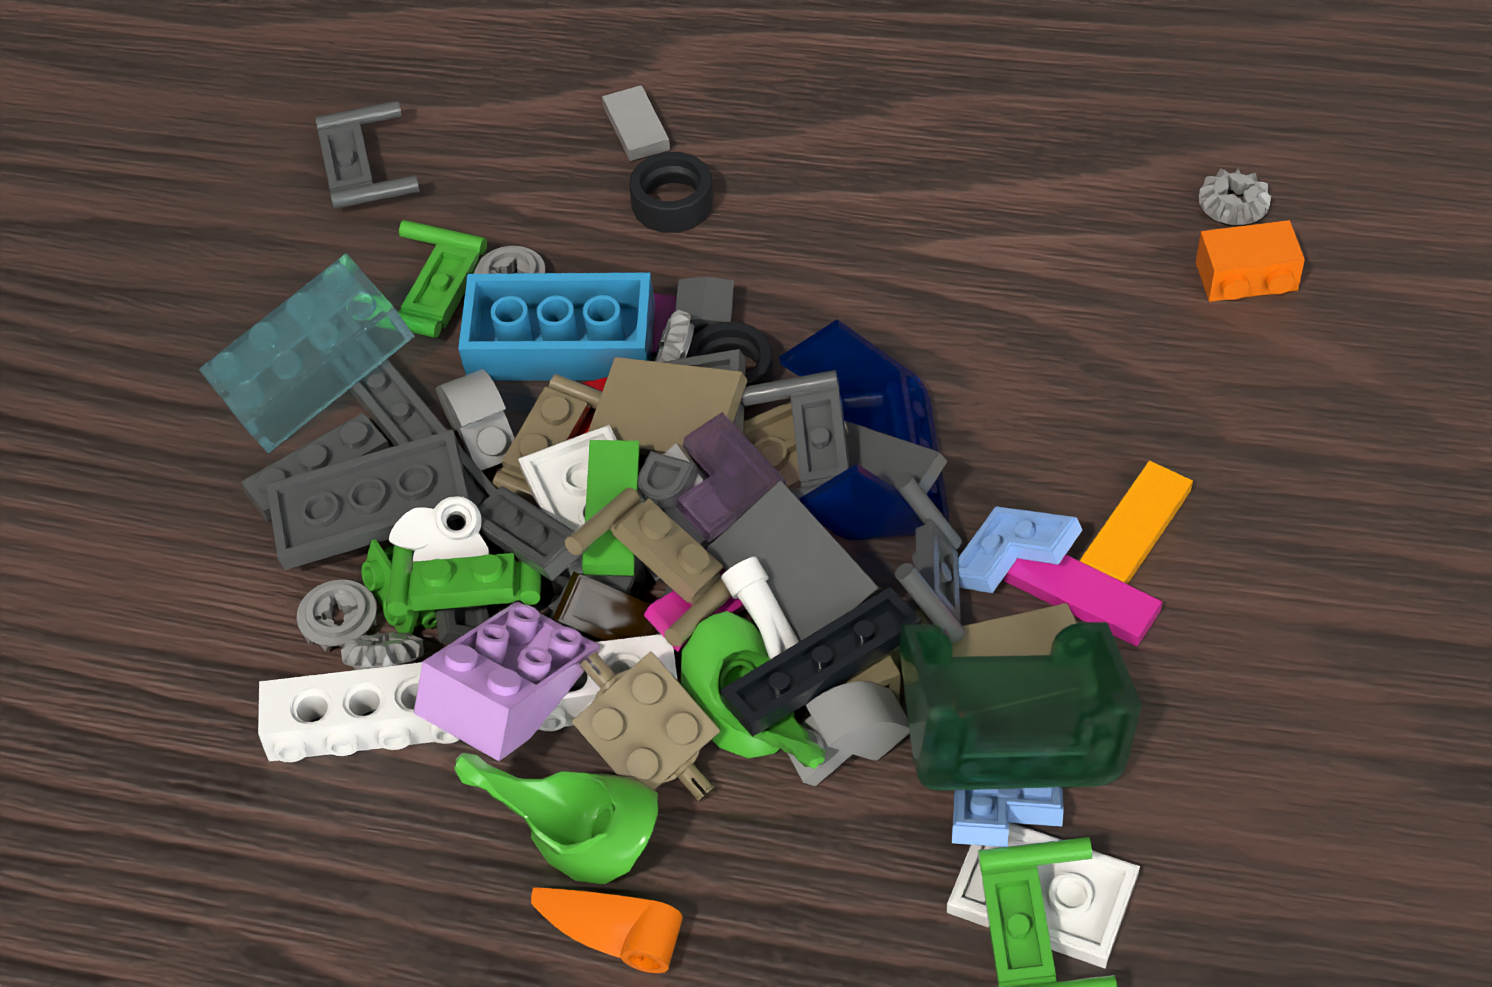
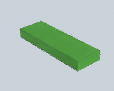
M589 441L585 522L624 489L633 488L638 492L639 441ZM609 529L583 553V575L634 576L635 554L621 543Z

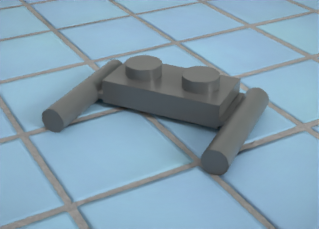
M398 100L315 117L334 209L420 192L416 175L373 183L360 125L402 117Z
M836 370L746 386L742 395L744 406L791 398L801 487L789 490L805 507L853 498L843 406ZM765 494L752 496V505Z
M904 473L895 480L894 486L925 525L916 528V551L912 553L914 566L911 563L900 565L895 571V577L915 600L923 614L928 616L949 643L954 644L965 636V629L960 624L958 552L956 551L960 547L962 539L910 473Z

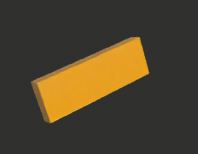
M1149 460L1084 553L1080 562L1128 584L1191 492L1193 480Z

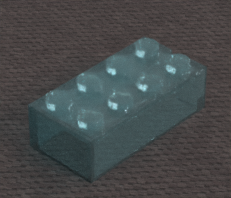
M345 253L203 365L199 371L246 430L267 453H270L415 336L392 304Z

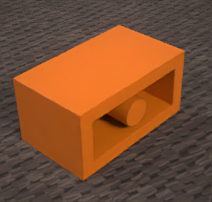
M1290 220L1201 231L1195 263L1208 301L1212 302L1298 291L1305 259Z

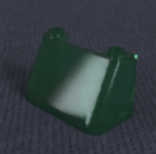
M1081 622L1063 628L1052 642L1050 655L952 657L953 644L945 629L929 624L903 625L899 648L914 768L917 778L923 786L939 791L1096 787L1111 783L1122 775L1129 758L1142 704L1107 622Z

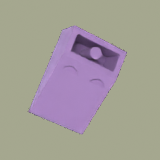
M516 601L422 661L414 714L495 760L500 761L534 735L583 674L584 670L580 667L581 663L585 660L592 663L588 657L596 651L599 654L600 645L585 638L577 630L565 627L540 614L535 608Z

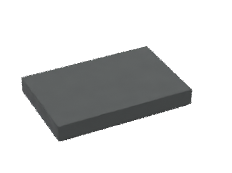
M781 480L706 548L724 566L723 568L726 571L745 559L757 557L769 577L766 582L799 642L882 592Z

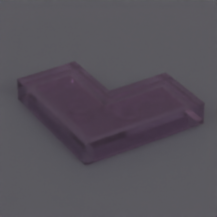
M723 412L684 437L683 447L710 477L677 498L676 508L707 542H710L726 531L780 480L786 485L784 477Z

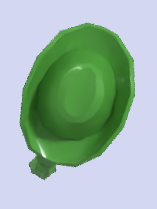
M728 611L714 614L698 623L682 650L681 685L722 730L712 739L719 748L748 759L775 754L781 748L784 752L794 755L797 761L802 763L804 767L815 769L820 763H823L826 750L809 738L808 732L794 718V712L752 737L722 703L720 692L722 688L770 660L761 633L750 620Z
M467 753L459 755L454 766L461 783L486 790L492 798L502 802L515 814L522 817L531 829V839L546 862L575 881L605 885L629 872L646 848L657 820L658 793L643 782L628 777L604 773L588 774L561 771L544 779H521L488 765L478 755Z

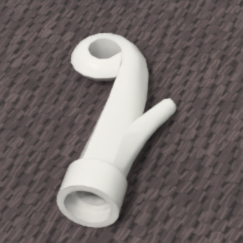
M754 556L731 567L721 576V579L733 599L739 598L756 623L768 656L772 659L798 643L799 640L766 582L769 578L757 557Z

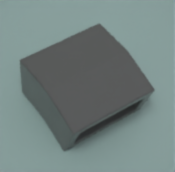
M714 277L678 280L675 312L681 310L690 313V323L694 325L693 336L707 326L719 322H731L734 280Z

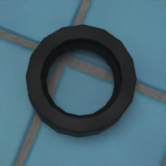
M683 152L655 154L637 164L630 175L629 189L632 210L636 219L649 229L662 233H679L693 229L706 220L713 208L712 175L707 165L694 155ZM667 183H681L691 186L696 190L688 197L677 201H660L647 195L648 192L657 186Z
M719 322L703 328L692 337L686 358L739 349L744 356L756 362V367L745 374L747 378L746 386L773 382L772 347L767 337L755 327L740 322Z

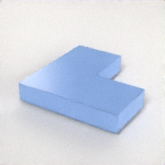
M996 506L958 557L959 588L993 593L1017 558L1058 565L1082 531L1077 517Z
M972 778L955 779L952 843L1008 847L1009 823L1062 826L1064 810L1062 786L1060 784Z

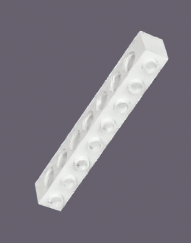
M661 634L595 642L600 645L598 655L616 675L631 669L652 651L677 679L674 648ZM422 662L259 681L258 735L269 762L278 760L296 762L304 757L329 754L347 756L356 751L379 748L398 750L408 745L430 742L449 744L460 739L414 714L413 709L416 703ZM592 662L593 667L601 674V671ZM585 671L571 687H580L581 689L568 691L538 730L556 731L564 726H573L574 724L571 721L593 702L600 688ZM367 712H373V713L370 714V715L362 716L363 714H365V713H367ZM316 718H321V719L318 720V721L310 722V721H312V720H314V719H316Z

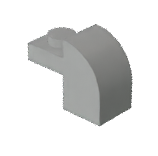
M480 369L437 386L435 390L450 427L453 431L458 430L467 455L481 471L502 463L515 437L504 413L506 407L489 374L484 369Z
M868 681L850 682L834 687L806 704L811 716L801 726L808 732V736L813 742L826 750L824 762L820 763L815 769H812L811 767H804L802 763L797 761L794 755L790 753L788 755L803 783L817 786L852 754L878 761L914 729L890 688Z

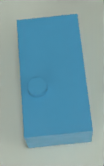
M650 272L468 274L458 348L465 374L484 369L492 381H551L554 374L571 380H597L608 377L615 357L652 361L655 299Z

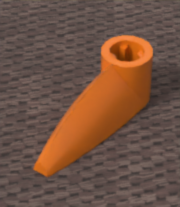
M533 887L531 894V904L552 925L572 939L595 950L621 958L624 963L637 970L657 974L668 971L683 920V915L674 907L654 900L577 890Z

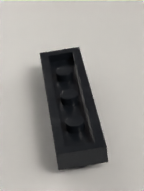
M889 587L720 690L722 703L753 737L921 633L922 619Z

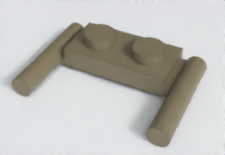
M554 374L549 387L545 386L504 456L502 460L503 468L496 473L492 482L494 487L498 489L504 486L538 507L521 471L518 459L575 438L589 414L590 408H597L602 391Z
M633 488L624 489L565 540L567 550L573 555H580L610 529L621 543L687 603L690 602L692 606L664 632L666 641L674 647H679L693 634L698 623L712 616L732 597L719 574L724 566L650 498L642 504L638 492Z

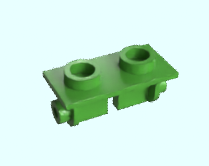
M376 539L372 540L366 562L362 565V579L365 587L373 592L382 606L387 622L394 626L399 634L407 632L412 634L414 627L424 626L426 629L437 626L435 610H407V613L403 616H393L387 611L394 546L383 550Z

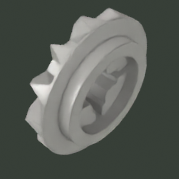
M1239 168L1230 174L1220 169L1216 176H1206L1204 184L1199 191V203L1203 211L1212 219L1224 224L1246 225L1256 222L1267 213L1270 207L1271 195L1268 194V183L1258 181L1256 173L1249 175L1241 174ZM1233 190L1237 195L1243 194L1242 200L1234 194H1228V191Z
M505 246L484 255L477 263L474 274H512L516 268L518 273H546L543 259L535 251L522 246Z
M677 310L668 319L661 340L658 343L654 362L686 358L694 331V325L690 323V313Z
M333 580L318 585L306 594L297 610V624L308 644L316 643L326 652L331 646L343 648L344 644L349 640L358 639L361 635H366L370 627L377 626L376 612L378 608L373 594L362 584L351 580ZM336 604L344 614V622L340 626L335 625L332 620L333 605Z
M395 631L390 633L377 632L374 635H361L358 639L349 640L341 649L342 663L353 666L355 670L413 664L414 660L424 654L423 639L408 632L399 634Z

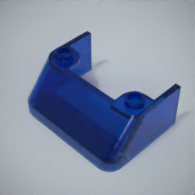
M836 319L779 356L780 364L799 377L836 370L844 421L939 452L931 400L922 381L913 372L840 320ZM855 464L798 499L822 525L831 529L837 536H842L849 541L916 535V528L925 525L897 489L859 464ZM941 471L928 491L927 496L949 522V509L943 473Z

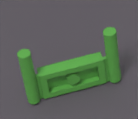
M403 220L399 227V236L434 244L436 246L403 302L400 311L356 301L352 306L351 316L355 320L438 338L441 328H446L465 294L467 275L474 274L476 265L479 262V256L483 255L486 251L487 239L485 237Z
M394 545L387 611L393 616H403L407 613V610L423 611L515 603L518 600L526 605H534L540 600L541 574L522 561L516 562L514 553L413 562V550Z
M1089 837L978 850L998 987H1117L1115 975L1060 982L1056 980L1037 866L1092 859Z

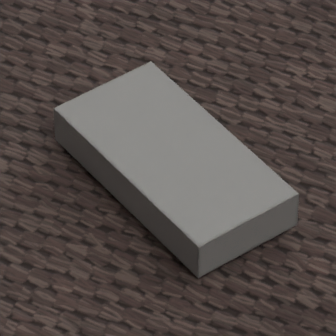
M642 85L602 96L603 108L629 161L670 150L669 138Z

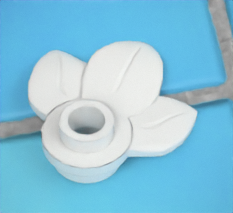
M464 497L446 498L438 503L434 509L413 508L396 522L389 536L390 543L415 551L413 562L489 554L488 547L479 534L481 528L480 511L472 501ZM459 515L464 518L466 525L461 530L456 531L450 529L446 521L450 516Z

